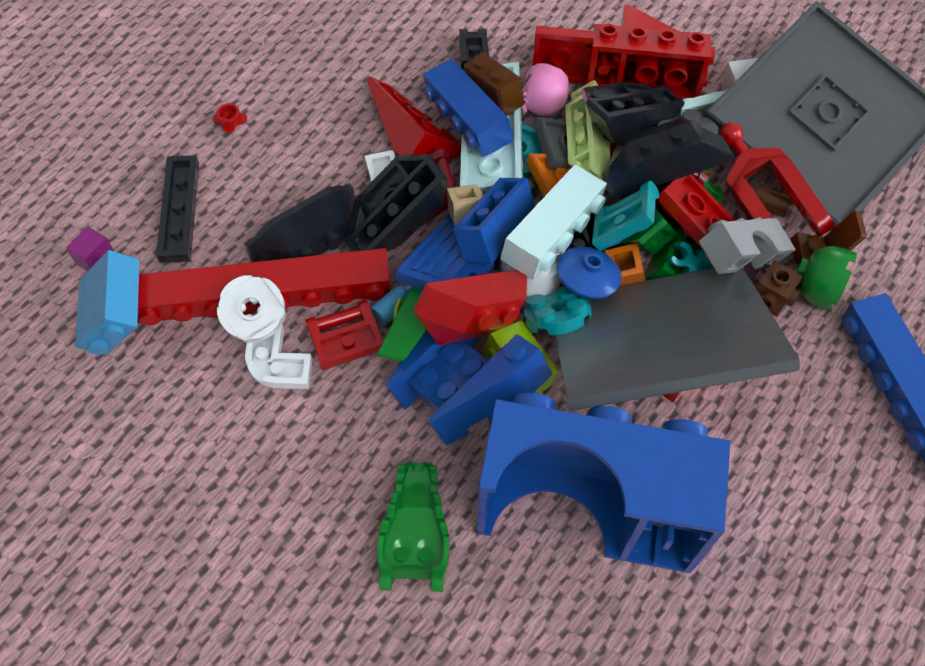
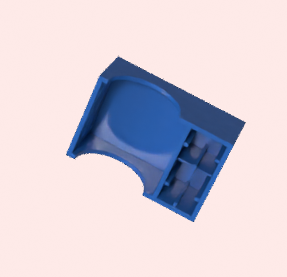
M537 393L517 394L513 397V402L496 400L479 486L477 534L491 536L499 515L509 504L518 498L537 492H553L576 500L593 515L603 535L605 558L691 573L725 532L731 440L708 437L706 426L686 419L666 421L662 424L661 428L632 423V416L627 411L612 406L592 407L587 411V415L557 410V403L553 399Z

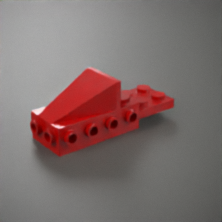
M624 5L621 26L594 24V31L536 26L532 66L541 63L560 68L568 76V82L588 84L595 80L598 85L628 81L630 83L646 84L654 88L657 84L663 85L683 100L701 96L703 87H707L709 78L708 67L713 65L715 47H711V34L680 32L630 5Z

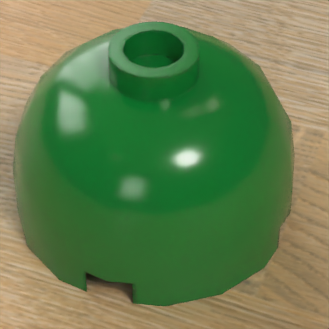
M824 246L815 250L809 259L802 257L796 273L803 276L799 283L802 296L818 308L831 312L832 304L836 305L852 273V271L846 270L848 262L855 263L857 253L841 247Z

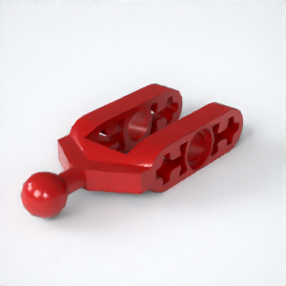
M729 122L720 128L719 135L723 137L728 146H732L738 155L725 184L748 220L758 217L762 219L772 218L746 180L769 166L797 210L818 237L834 229V223L829 213L792 160L784 154L780 147L748 149L742 140L743 130L740 125Z

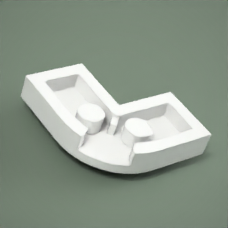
M283 324L269 338L246 344L245 361L252 377L257 382L270 388L309 389L313 363L312 355L281 353L284 336Z

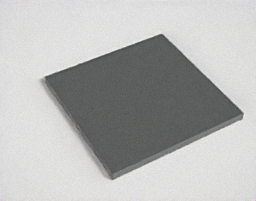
M816 1L705 112L704 117L713 121L719 130L725 123L729 122L740 125L743 130L742 140L748 149L780 147L797 167L829 213L834 227H836L851 212H861L925 142V89ZM769 166L765 167V169H766L771 175L774 176V174H773V172L771 171L770 167H769Z
M715 268L621 285L613 295L607 298L589 299L592 316L590 319L588 316L584 318V326L569 333L556 335L569 411L800 370L798 355L743 268L737 272L718 274Z

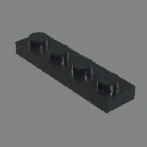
M197 155L167 157L156 253L159 263L191 261L199 173Z

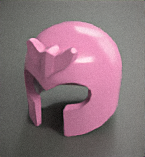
M539 63L533 65L527 72L525 80L528 81L522 89L524 92L523 96H525L523 100L526 101L522 106V111L527 113L529 110L534 115L540 117L556 115L566 105L569 89L568 76L562 69L549 64Z

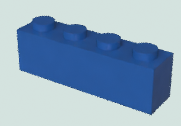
M453 59L423 73L426 85L423 87V92L430 103L434 102L440 115L443 118L447 117L453 130L463 135L469 149H475L484 158L514 142L509 118Z

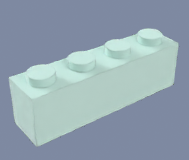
M575 164L508 235L500 260L532 280L542 270L547 272L556 259V253L559 250L564 252L570 245L573 234L576 231L581 233L586 227L591 213L597 214L606 201L603 193L607 183Z

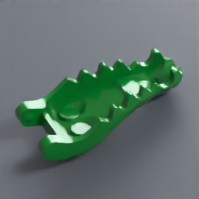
M408 462L398 466L396 489L392 494L387 516L382 521L378 535L377 559L380 577L379 589L381 591H391L394 578L431 579V591L443 592L449 563V532L443 517L442 503L438 493L436 465H431L427 462Z

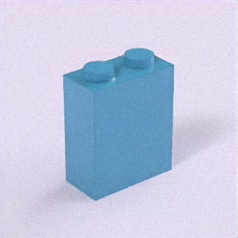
M108 250L80 279L76 348L88 350L89 353L95 355L108 354L137 328L139 259Z

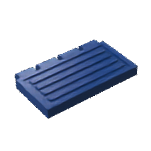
M449 213L396 270V281L423 291L426 283L489 274L500 261L501 253L492 264L483 265L481 263L464 262L453 231L455 225Z

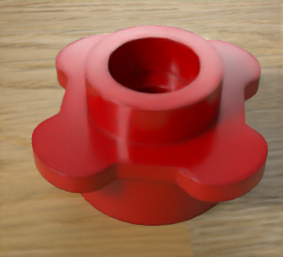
M227 103L217 109L216 114L213 116V122L222 126L225 133H232L237 126L247 122V115L240 113L238 106L235 104Z

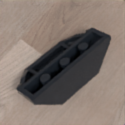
M618 82L585 87L582 90V96L593 125L603 133L602 135L606 140L612 143L619 142L621 137L658 126L660 121L670 119L685 104L682 99L663 85H656L654 88L641 83Z
M679 118L621 137L602 174V180L607 183L608 193L611 199L614 200L639 191L640 186L648 181H652L657 186L734 161V155L722 136Z
M431 155L396 156L356 197L350 216L349 230L346 231L344 241L352 252L386 248L387 252L397 248L442 206L447 177Z
M349 183L344 186L327 187L272 218L256 233L254 238H250L244 243L251 262L316 256L329 249L335 250L340 247L344 242L346 231L349 230L350 216L355 203L353 186Z

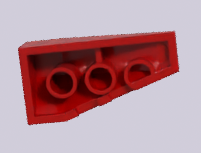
M369 76L367 79L369 89L392 148L399 156L429 155L438 149H446L450 159L461 155V142L445 128L440 130L437 126L430 123L433 118L413 107V102L393 86Z

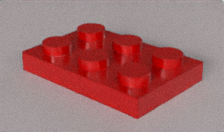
M692 174L675 179L657 198L661 203L662 209L667 214L673 216L682 226L684 233L689 238L694 239L701 248L699 240L709 233L708 228L720 220H726V222L735 221Z

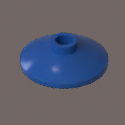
M574 247L565 251L558 260L557 274L560 281L568 290L578 296L588 299H603L613 295L620 286L621 272L618 265L606 253L595 248Z

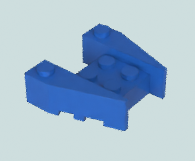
M426 330L407 358L399 363L386 383V387L405 410L418 398L431 407L435 413L427 421L444 444L448 446L468 434V428L486 417L492 420L496 400L513 402V397L517 394L534 393L553 375L538 347L516 334L488 360L471 348L482 337L439 346Z

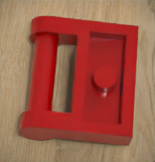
M367 300L357 302L358 306L315 319V316L305 319L322 370L379 352L383 340ZM359 318H362V319H363V321H360V322H357V323H354V324H351V325H347V326H344V327H341V328H338V329H335V330H332V331H329V332H326V333H323V334L320 333V331H323V330H326V329H329V328H332V327H335V326H338V325H341V324H344V323H347V322H350V321H353V320H356V319H359Z

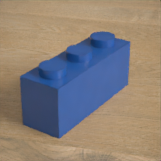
M499 178L453 228L464 262L481 263L483 265L492 264L503 251L508 235L535 208L527 178Z

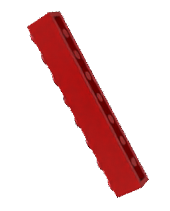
M382 248L139 274L137 323L155 325L165 320L185 322L191 320L192 317L207 316L218 318L217 307L219 308L222 290L229 282L244 275H252V277L266 278L272 281L284 298L285 310L289 307L302 305L313 308L321 303L329 302L347 304L353 300L366 298L372 301L380 300L391 291L387 250ZM251 301L245 304L247 309L243 314L255 313L260 307V303L253 304Z

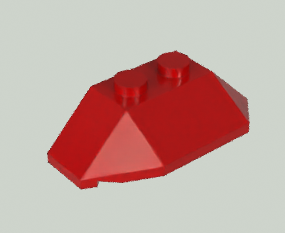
M518 270L426 283L414 308V313L439 346L488 336L490 333L512 324L518 318L520 308L526 299L527 276Z

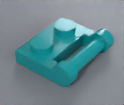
M648 181L640 186L639 191L609 207L603 206L595 214L592 244L599 251L615 246L623 239L637 232L645 231L654 224L655 200L659 198V191L652 181Z

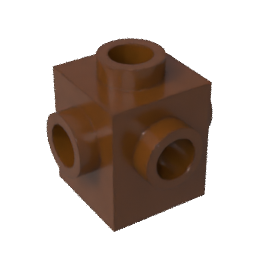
M774 260L767 271L762 268L759 270L752 283L771 314L777 317L785 304L792 307L801 293V290L796 287L803 276L794 272L790 267Z

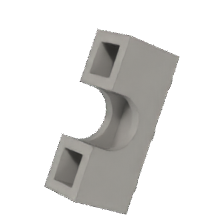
M758 217L753 220L741 218L728 222L720 220L708 228L709 233L699 240L718 274L737 272L749 262H751L754 269L769 268L774 260L780 262L796 250L777 218L762 219Z

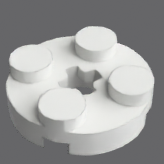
M244 275L229 282L221 292L219 308L217 307L218 319L230 335L243 342L252 343L269 338L280 328L286 318L284 298L278 287L269 279ZM249 301L253 304L260 303V307L257 309L258 313L255 316L251 314L245 316L243 314L247 309L245 304Z

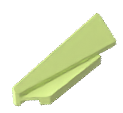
M593 80L572 92V101L565 105L568 164L571 167L576 164L602 180V174L610 160L611 142L606 140L602 135L603 133L593 125L582 96L583 88L598 86L597 82Z

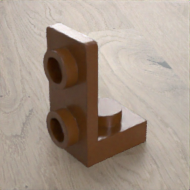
M860 211L851 212L824 237L797 232L790 239L796 249L793 251L795 264L799 265L802 257L809 259L815 250L824 246H836L852 250L866 239L867 234Z

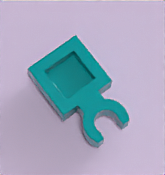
M676 242L674 245L681 250L682 256L680 259H677L675 256H667L666 258L670 265L675 267L682 266L684 268L681 274L714 268L703 250H696L693 254L691 246L685 242Z

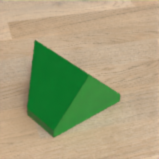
M655 209L654 224L645 231L637 232L623 239L616 246L637 243L638 249L648 250L654 255L678 234Z

